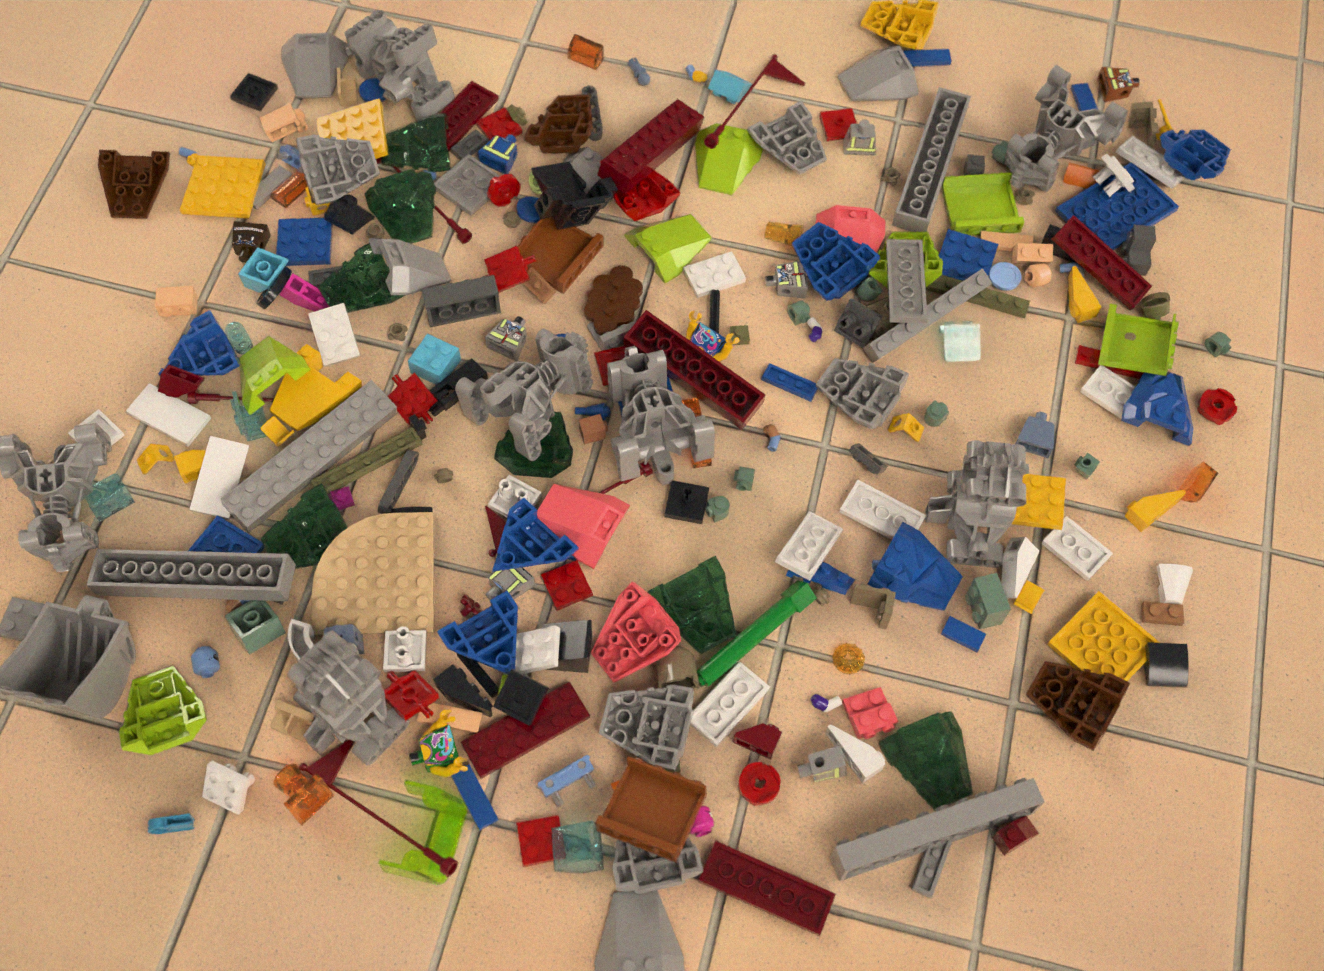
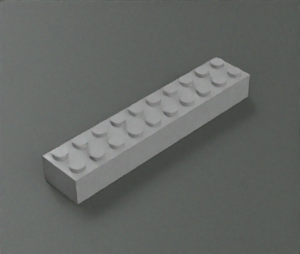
M939 87L900 197L892 226L913 232H927L971 96Z
M372 380L222 497V505L249 534L311 484V480L322 475L394 417L397 412V406Z
M97 549L86 586L97 596L288 601L296 564L288 554Z
M1021 778L1016 780L1012 786L1007 787L1004 784L996 787L994 792L987 793V791H983L975 795L974 799H960L955 802L956 805L948 807V805L940 806L936 809V812L931 814L926 811L918 814L916 819L910 821L908 818L902 819L896 823V826L890 828L888 825L882 826L876 830V833L869 835V832H865L856 836L857 839L841 840L836 843L837 846H835L830 859L840 882L925 852L926 848L930 847L929 843L933 842L931 848L933 849L947 844L950 837L953 838L952 842L1034 814L1045 801L1034 778L1029 780Z

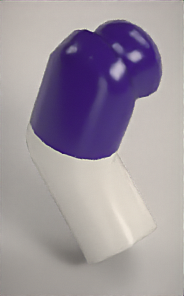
M812 317L807 321V324L812 329V333L808 337L812 342H816L822 337L823 329L816 319Z
M814 694L811 697L813 707L823 712H829L842 705L839 696L829 700L819 694Z

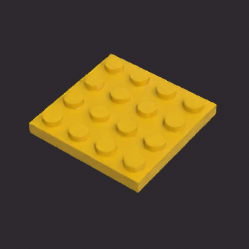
M380 99L317 118L319 137H336V139L347 140V138L367 140L371 143L375 159L388 155L383 108Z
M198 155L180 207V212L187 215L249 219L258 185L266 165L264 159Z
M1098 591L1047 645L1076 670L1084 671V669H1090L1091 673L1104 675V672L1111 673L1128 681L1147 661L1145 644L1160 642Z

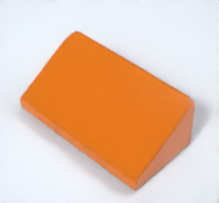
M1069 162L1064 174L1063 183L1087 189L1097 183L1093 176L1101 170Z

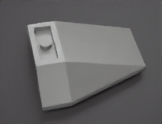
M330 33L295 34L282 46V62L297 98L332 96L337 85V68H341L342 73L349 59L345 50L346 42Z
M888 46L875 50L838 75V79L851 101L904 100L918 95L914 69L900 46Z
M369 239L373 253L383 254L389 267L390 273L385 282L391 295H410L428 287H436L451 282L450 275L440 253L398 239Z

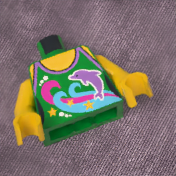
M446 709L441 711L440 718L418 740L421 750L409 754L412 766L425 763L427 772L445 778L459 771L466 772L468 770V767L462 766V763L467 761V759L458 756L450 724L447 725V722H454L455 717H448L452 710Z

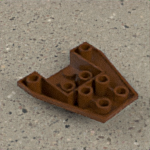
M99 150L98 169L112 218H148L169 170L170 152L151 151V156L121 155L117 150Z

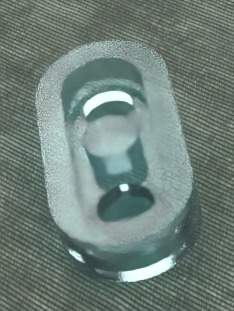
M231 322L226 326L225 333L237 353L245 354L253 348V343L241 323Z

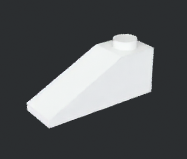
M833 725L827 727L825 734L835 747L841 745L845 761L862 783L883 770L885 759L879 751L876 752L872 746Z

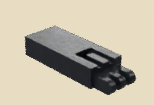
M472 358L430 390L438 400L429 409L433 416H437L443 410L447 411L459 402L455 387L461 378L466 377L474 383L480 378L488 379L487 372ZM454 390V392L449 395V391Z

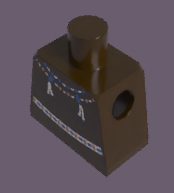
M234 221L232 246L235 254L239 256V261L247 263L257 248L265 249L271 236L267 224Z

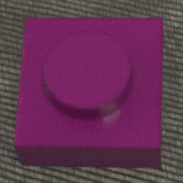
M349 486L330 492L336 511L355 506Z

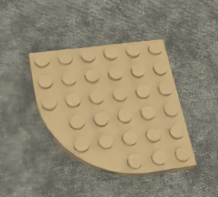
M433 512L386 513L371 516L352 524L330 543L317 565L312 584L311 627L314 635H324V628L354 624L361 634H385V631H397L402 626L407 627L409 631L426 630L427 633H434Z

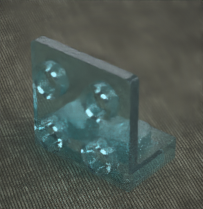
M233 391V399H230L233 410H235L236 415H234V419L239 427L241 436L245 435L247 441L267 437L260 430V427L267 422L263 406L249 415L244 405L242 406L237 392Z

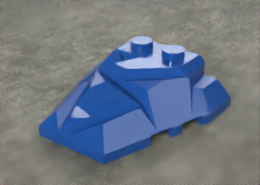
M1205 129L1190 130L1189 133H1185V130H1180L1178 134L1174 130H1169L1160 136L1161 145L1165 149L1164 160L1171 168L1181 172L1184 178L1191 181L1201 177L1204 179L1215 178L1224 171L1223 167L1227 163L1226 160L1231 149Z
M820 222L816 223L792 242V246L814 290L826 301L833 300L834 298L840 299L868 276L869 270L880 259V256L869 245L865 243L859 244L853 241V238L850 236L846 238L838 234L837 230Z
M1167 371L1166 376L1143 372L1137 386L1131 392L1130 398L1123 405L1121 421L1139 427L1145 421L1172 430V440L1190 446L1192 444L1194 428L1183 376Z
M902 522L867 584L873 588H887L896 592L895 599L901 600L903 603L910 602L919 604V606L944 611L963 576L919 530Z

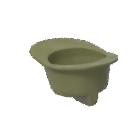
M1158 292L1148 295L1141 300V309H1143L1147 318L1161 320V317L1170 312L1169 293Z

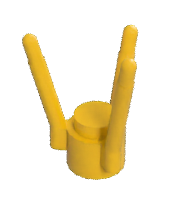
M1158 99L1165 125L1159 129V133H1156L1158 141L1163 133L1173 130L1161 99Z

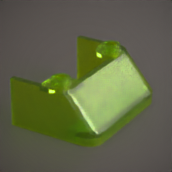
M405 780L404 785L408 793L422 796L424 805L429 809L436 810L425 848L429 847L445 859L447 857L454 859L468 814L466 803L438 787ZM419 850L408 851L403 856L401 864L379 860L378 863L383 872L435 885H441L449 878L440 872L439 865L424 856L423 851Z

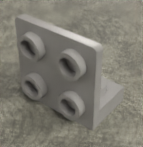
M594 322L587 324V328L601 351L624 345V336L634 324L633 322L623 324L611 332H605L602 336L595 332Z

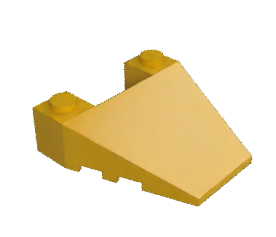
M308 344L296 353L305 359L311 370L296 381L286 373L270 407V413L296 431L318 422L319 418L329 414L363 387L362 381L348 371L335 383L318 372L323 367L321 354Z

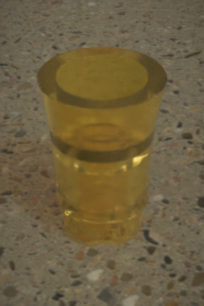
M768 222L764 238L792 246V242L803 234L804 226Z

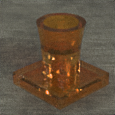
M296 764L287 765L280 770L273 782L274 787L289 797L283 804L301 826L334 797V794L317 773L308 781Z

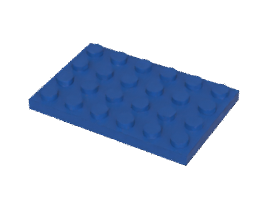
M1133 163L1123 167L1134 180L1132 184L1135 189L1130 193L1125 187H1121L1109 197L1103 188L1116 179L1115 175H1111L1100 185L1097 182L1056 207L1055 212L1065 222L1074 215L1112 250L1120 247L1126 241L1127 233L1131 231L1133 225L1153 226L1176 212L1179 206Z

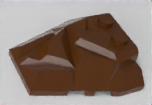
M558 95L547 107L548 112L544 116L540 114L538 116L539 121L535 125L531 123L524 135V140L532 146H539L543 153H577L580 146L584 145L589 139L593 130L590 95Z
M1045 661L1028 689L1026 696L1074 742L1094 751L1117 713L1130 683L1111 673L1104 672V675L1091 673L1090 669H1084V671L1075 670L1068 665Z

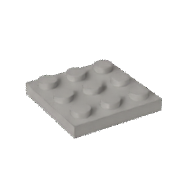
M467 154L433 183V189L472 216L489 201L487 191L490 186V180L493 177H499V175L470 154Z

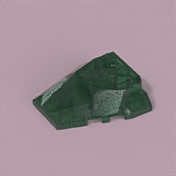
M447 113L429 115L387 132L388 155L381 157L382 165L398 168L412 166L413 170L426 168L429 172L451 170L446 129H448Z
M413 169L377 179L374 187L367 190L365 197L369 210L376 216L378 222L383 225L392 239L413 244L433 237V209L435 208L434 194H436V187L431 173L423 171L415 173Z
M370 243L357 249L354 252L355 256L349 262L345 260L342 263V268L337 273L333 272L318 286V290L329 307L344 303L347 313L390 304L406 296L390 294L385 282L390 273L389 267L385 263L382 254L373 253Z
M322 483L305 492L300 497L301 500L294 508L290 507L287 510L288 514L281 521H277L261 538L267 553L288 554L296 564L295 569L318 565L330 543L348 528L337 505L331 499Z
M716 555L664 585L662 583L647 591L659 602L679 627L680 636L700 655L736 636L726 575Z
M952 711L942 714L940 712L904 726L878 743L887 762L892 767L895 766L902 774V778L905 781H909L917 789L916 792L935 811L940 806L950 805L973 794L962 729Z

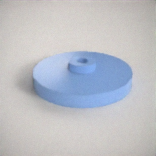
M999 262L992 266L989 272V279L994 287L1009 291L1015 289L1020 284L1021 272L1011 263Z

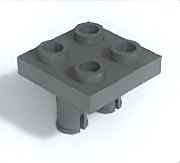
M851 298L839 318L834 331L863 348L869 344L883 316Z

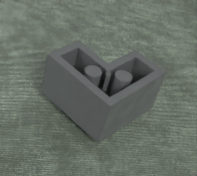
M1133 225L1131 231L1127 233L1126 241L1122 243L1121 252L1124 253L1123 260L1141 276H1146L1151 268V250L1156 242L1155 226Z

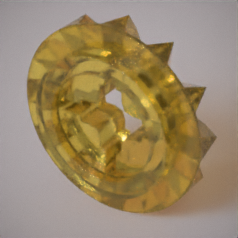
M846 642L835 649L833 663L840 672L855 674L863 668L865 656L862 648ZM847 652L850 654L851 657H854L851 661V665L850 662H848V659H844V657H846Z

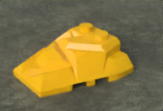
M903 0V4H894L893 1H872L861 21V26L900 46L922 50L933 29L939 2L918 0V3H908V0Z

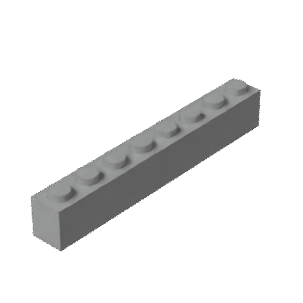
M982 268L927 305V323H899L863 347L871 362L874 363L991 285V280Z

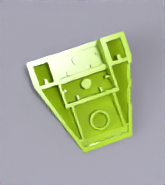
M715 123L700 130L696 138L695 150L698 185L702 189L733 195L743 182L745 176L760 161L764 148L756 143L746 129L725 125L724 131L718 137V145L714 149L706 147L704 144L705 137L709 133H714L717 127L722 125Z
M692 214L638 226L624 234L625 238L634 248L640 245L655 263V273L664 283L679 276L683 272V267L690 264L693 257L697 253L699 254L711 240V236Z
M928 232L891 233L888 239L922 240L925 288L942 275L943 261L939 258L938 251L934 248V243ZM885 241L882 250L879 249L877 252L880 259L869 271V274L888 289Z
M270 336L239 358L242 403L248 414L251 415L265 404L260 393L286 373L296 381L311 370L302 356Z
M174 666L132 680L127 699L129 704L127 711H124L123 726L119 730L121 748L124 751L154 755L192 741L206 722L207 718L203 702L196 696L192 688L188 686Z

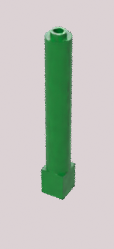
M799 580L793 583L780 594L782 597L699 667L697 669L699 685L701 687H709L795 612H802L816 600L817 597L809 584Z

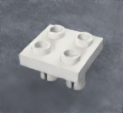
M1106 153L1101 157L1105 162V167L1094 175L1093 178L1100 185L1109 176H1116L1115 180L1103 188L1109 197L1121 187H1125L1129 193L1135 189L1132 184L1134 180L1114 156L1110 157Z
M508 475L506 479L500 481L499 489L488 503V507L508 518L509 509L522 498H525L535 506L542 493Z
M404 626L399 627L397 631H385L384 672L425 671L427 631H409Z
M211 761L207 765L202 797L239 815L244 810L247 789L255 782V777L252 774L249 775L248 772H245L243 775L237 773L236 767L234 765L231 766L229 763L223 766Z

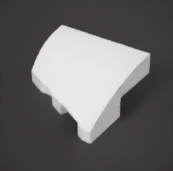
M1158 564L1160 603L1181 605L1193 572L1192 567L1178 564Z

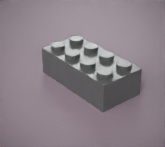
M494 275L422 289L430 327L501 313L499 293Z

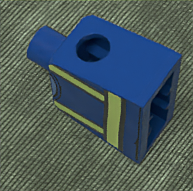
M511 134L505 139L500 136H494L478 151L479 161L500 173L509 174L517 158L516 138Z

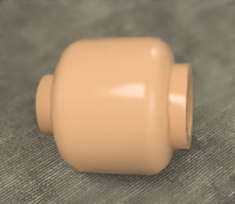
M1045 263L1030 265L1024 274L1025 281L1031 287L1047 285L1052 276L1049 266Z

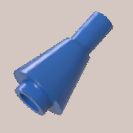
M604 402L588 407H576L575 414L590 417L600 414L602 420H606L610 416V406H607V403Z

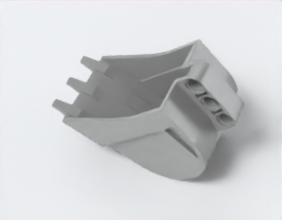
M85 595L82 598L77 609L46 602L23 641L0 666V693L95 718L105 717L118 703L126 686L131 664H134L136 660L135 645L126 621L114 618L107 600Z

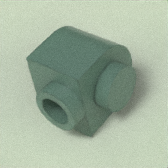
M1005 140L1000 145L997 144L992 150V158L1005 165L1007 145L1009 143Z
M874 277L867 278L857 288L858 296L865 301L875 300L883 292Z
M800 300L788 305V315L795 326L806 323L811 318L809 315L810 307L806 302Z
M1216 332L1205 340V347L1216 358L1220 354H1226L1232 346L1229 345L1231 339L1222 332Z
M935 400L928 406L924 416V421L927 425L937 427L947 419L949 411L946 404L943 402L938 403Z
M1087 453L1084 457L1080 456L1074 464L1076 466L1075 471L1088 479L1096 470L1100 461Z
M740 466L739 470H735L734 481H737L736 489L740 491L752 490L755 469Z
M716 496L707 500L705 510L708 517H712L714 523L728 516L729 500L723 496Z

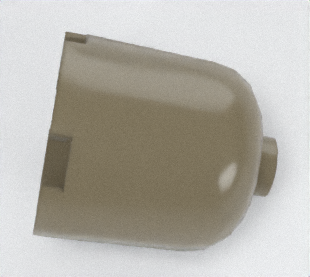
M677 645L667 656L657 660L658 688L667 687L666 685H678L693 689L699 688L695 658L689 649Z

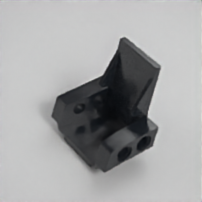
M570 162L531 168L542 192L534 207L540 220L553 217L557 230L588 225L600 209H604L618 191L614 181L609 177L599 179L588 193L585 194L584 190L587 184L573 169Z

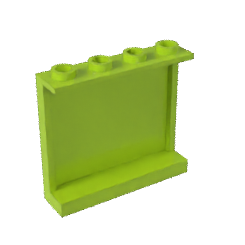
M1012 172L944 177L941 189L951 230L970 236H978L981 231L1021 233L1025 221L1023 216L1019 217L1010 184Z
M1110 303L1098 365L1166 376L1168 369H1172L1174 358L1170 357H1173L1175 352V346H1172V344L1175 345L1177 334L1174 333H1177L1179 322L1176 321L1177 314L1173 315L1172 322L1116 313L1117 304ZM1133 333L1136 335L1135 340L1126 339L1125 334Z

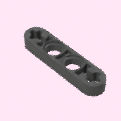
M585 86L582 89V95L591 93V105L596 106L591 109L592 117L598 119L592 122L593 128H596V134L592 130L589 139L599 141L603 137V128L597 90L593 86Z
M408 449L379 503L378 513H391V509L397 503L418 462V452Z

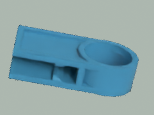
M190 813L153 818L148 820V833L165 834L194 830L195 819Z

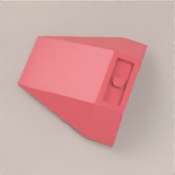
M835 205L816 214V223L820 222L829 226L846 238L850 236L853 238V241L859 244L865 243L876 253L885 237L886 221L871 208Z
M553 484L537 510V518L559 538L566 535L575 543L579 549L572 556L594 569L630 505L611 495Z
M631 582L618 596L591 650V654L613 682H617L667 656L681 642L679 627L653 596L635 582Z

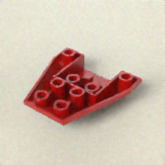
M654 170L627 194H623L618 190L613 197L626 215L634 221H638L663 212L680 196L681 192L670 180Z

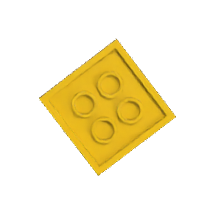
M1025 474L1022 483L1026 485V504L1017 507L1012 524L1062 530L1066 478Z

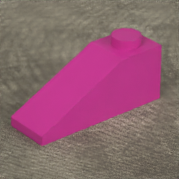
M292 273L279 294L291 303L312 311H319L340 304L338 300Z

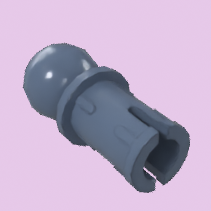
M631 58L628 61V65L633 70L635 78H638V82L642 86L648 85L650 83V75L645 73L646 69L640 65L637 58Z

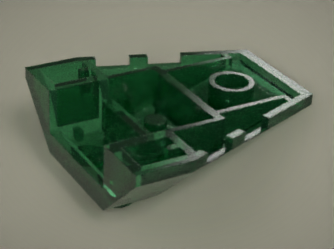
M554 412V417L549 419L552 427L550 432L540 441L542 451L536 460L530 461L516 451L515 441L510 430H507L503 440L497 443L494 459L513 475L553 478L570 467L573 458V447L566 432L562 413Z

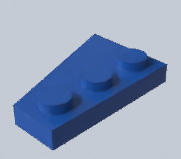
M822 562L810 581L791 570H788L786 574L790 578H793V575L803 578V582L809 584L811 581L819 583L822 588L843 595L848 592L855 580L825 562Z

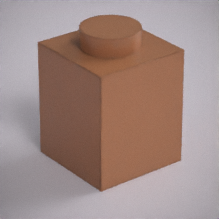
M600 414L579 419V431L584 445L606 439L608 426L606 420H602Z

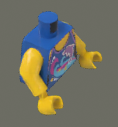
M695 310L689 313L691 321L688 324L686 338L719 362L725 360L733 349L732 345L737 344L739 338H735L732 341L731 338L734 333L728 334L725 338L701 322L698 324L697 321L702 318V314L698 313L696 319L693 316Z

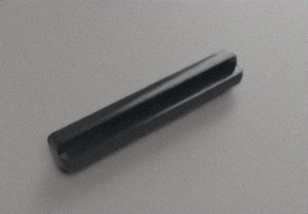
M713 289L710 294L709 328L719 334L720 291Z
M457 653L458 658L489 696L494 698L498 695L499 688L479 663Z

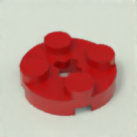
M511 173L493 177L490 180L487 197L495 206L504 207L512 202L511 199L514 196L517 197L519 195L521 184Z
M1217 388L1216 390L1208 389L1202 394L1198 401L1197 411L1207 420L1217 425H1222L1233 418L1238 407L1234 402V396L1230 392ZM1219 403L1220 408L1215 407L1214 404Z
M753 762L742 770L739 776L738 788L742 797L751 805H766L772 802L778 795L781 779L773 766L762 764V762ZM756 779L764 780L763 788L755 787Z

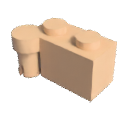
M291 104L260 117L265 133L271 142L296 132L295 124L299 132H304L302 127H304L305 131L308 129L303 111L301 109H293Z

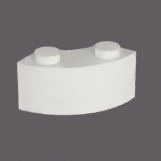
M291 619L288 628V641L294 656L299 662L300 658L314 646L313 640L315 635L310 624Z

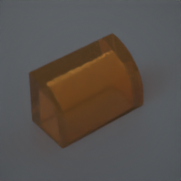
M574 34L569 44L567 57L570 60L597 70L604 60V45Z
M296 171L270 194L271 199L287 208L306 191L305 187L308 186L304 174Z
M1204 461L1193 468L1178 489V491L1184 490L1186 492L1181 500L1190 503L1200 501L1218 475V472Z

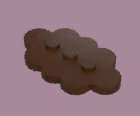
M624 265L616 266L611 270L610 275H600L594 279L593 289L587 294L588 304L584 307V316L588 321L594 322V330L597 334L602 336L605 332H611L617 329L618 326L634 321V311L640 307L639 297L643 293V285L641 281L633 278L632 269Z

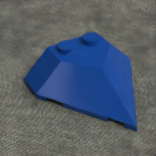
M209 310L193 319L190 324L191 328L186 335L183 334L169 356V362L165 368L168 365H172L196 375H225L239 367L240 360L222 327ZM161 368L160 372L158 373L159 376H161V373L164 370L163 368Z
M522 498L509 509L492 572L562 562L575 553L579 547L566 535L559 538L537 518V509L525 498Z
M507 590L491 599V606L460 625H457L454 621L438 630L437 633L447 649L506 674H509L511 669L515 670L518 606Z

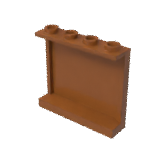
M551 217L535 223L531 231L523 236L517 247L523 258L534 254L537 260L527 265V271L533 267L555 290L564 294L604 247V236L597 233L593 237L577 227L557 230L554 219Z
M628 756L627 767L603 815H598L595 821L597 832L677 862L699 810L706 799V785L699 780L687 779L680 773L668 772L659 765L653 766L645 763L640 758Z

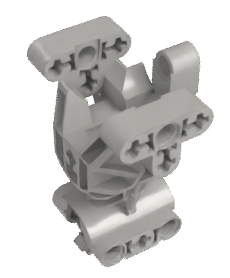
M377 10L353 25V28L345 31L347 40L345 50L348 56L354 55L357 59L355 63L362 78H369L376 74L380 81L379 86L386 89L383 97L393 103H397L406 97L413 100L411 107L417 121L423 122L428 120L455 98L450 81L438 82L427 52L437 44L432 25L424 24L414 31L406 27L397 29L393 21L386 18L383 10ZM413 81L417 84L415 87L412 85Z
M1055 65L1048 75L1047 82L1035 97V100L1041 103L1035 132L1026 134L1024 137L1015 134L1007 145L1004 164L1010 168L1013 174L1011 184L1017 189L1024 187L1025 184L1035 185L1044 192H1048L1056 179L1059 161L1057 160L1061 157L1078 156L1083 149L1096 145L1098 141L1104 145L1109 141L1114 142L1122 132L1128 111L1117 103L1111 102L1104 113L1098 109L1078 112L1066 104L1069 94L1067 84L1070 82L1071 74L1060 66Z
M541 329L535 338L540 357L538 364L533 365L523 361L508 364L504 371L494 373L488 380L480 378L475 383L466 377L461 378L457 382L455 389L464 416L479 426L487 421L489 413L494 417L511 416L509 428L515 441L516 451L530 461L536 460L542 451L540 441L550 432L552 427L549 419L554 417L555 413L551 399L556 391L562 394H576L578 391L587 393L593 385L591 369L586 354L589 351L586 349L588 346L587 340L577 333L572 332L570 334L567 332L564 338L556 336L547 329Z
M637 347L625 348V357L622 360L607 363L611 400L613 403L622 401L623 406H625L622 411L620 436L611 438L620 481L640 477L638 461L644 459L645 464H647L651 457L652 466L658 481L661 484H670L674 480V464L669 451L680 456L682 449L691 448L694 462L713 458L715 443L714 425L711 418L706 419L705 415L695 417L694 412L682 403L681 396L667 389V362L663 350L638 354Z
M97 423L75 426L74 435L77 443L58 446L54 452L53 464H46L42 460L36 461L32 456L30 446L25 442H21L15 434L0 436L1 475L4 479L12 478L18 486V491L31 500L34 508L35 519L28 524L27 530L19 531V544L21 548H25L30 554L51 562L56 572L71 570L74 559L89 549L99 547L97 532L84 522L78 521L81 509L80 502L85 496L93 492L92 483L98 473V466L107 465V452L112 450L110 436ZM34 501L45 502L43 503L45 508L44 514L41 515ZM74 506L73 515H71L69 512L71 507ZM60 531H62L65 541L57 544L56 540L60 538Z
M978 440L968 442L967 454L963 458L962 471L953 470L947 473V492L952 495L930 497L926 507L925 522L944 524L949 517L947 529L955 530L957 539L948 540L946 547V559L950 563L991 568L1003 565V545L996 542L1011 526L1017 507L1026 504V485L1022 481L1023 476L1029 473V464H1026V448L1023 445L989 441L982 442ZM978 526L987 527V534L977 532Z
M332 630L326 633L321 641H318L301 657L299 662L294 664L287 674V677L296 684L295 686L298 689L293 699L306 711L314 714L315 720L303 736L307 743L320 755L334 742V735L341 743L346 739L355 741L357 743L352 748V753L369 766L406 730L410 720L404 721L394 708L387 711L384 688L378 680L380 671L370 661L362 659L356 654L357 648L351 642L348 643ZM372 713L374 717L365 724L363 720Z

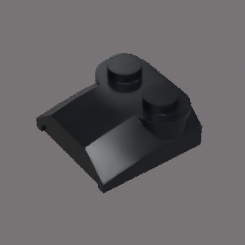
M346 194L329 205L325 212L324 220L353 235L364 225L374 220L375 216L358 205L356 197Z

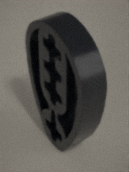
M285 266L271 287L262 292L256 304L262 309H266L282 291L291 276L292 270Z

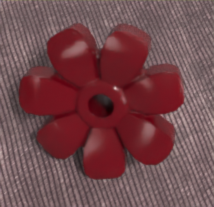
M466 594L461 597L460 602L465 607L460 613L464 617L470 612L474 615L482 612L478 602L474 603V600Z

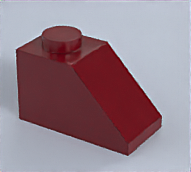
M168 365L161 373L158 392L177 398L197 390L205 378Z
M762 723L736 732L733 743L771 760L781 738L782 731L773 724L766 725Z
M1024 816L997 831L992 839L1005 856L1039 833L1029 818Z

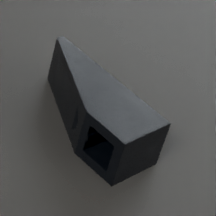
M452 664L433 679L437 689L449 702L481 712L488 717L493 716L492 704L486 697L482 698L478 694L480 690L473 682L470 684L466 680L467 675L461 668L457 669Z

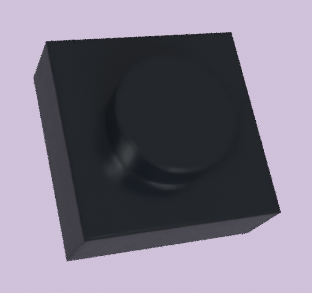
M415 414L410 416V426L414 428L421 440L426 438L425 430L427 427L422 419L419 420Z

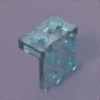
M954 321L944 322V326H939V333H943L944 360L946 362L980 360V324H973V321H962V325H955Z
M112 474L92 485L94 488L93 492L85 496L90 509L99 522L135 503L118 474Z

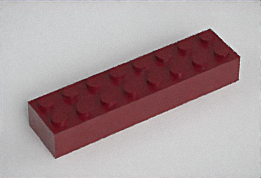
M679 99L675 100L602 159L597 176L601 179L611 177L618 190L623 194H627L700 131L704 116Z
M645 310L624 336V346L627 348L637 347L638 354L663 350L667 362V377L741 430H743L765 401L766 394L648 310Z

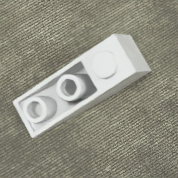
M1027 537L1011 538L1003 553L1001 585L1007 599L1018 597L1039 553V550Z

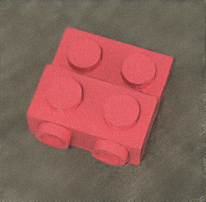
M881 687L843 699L842 701L857 739L863 737L864 739H870L881 731L883 733L890 732L895 729L898 723L890 703H887Z

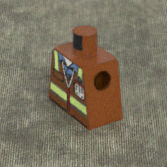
M1101 67L1097 77L1104 102L1128 98L1132 89L1138 88L1140 85L1139 78H1131L1129 70L1126 68Z

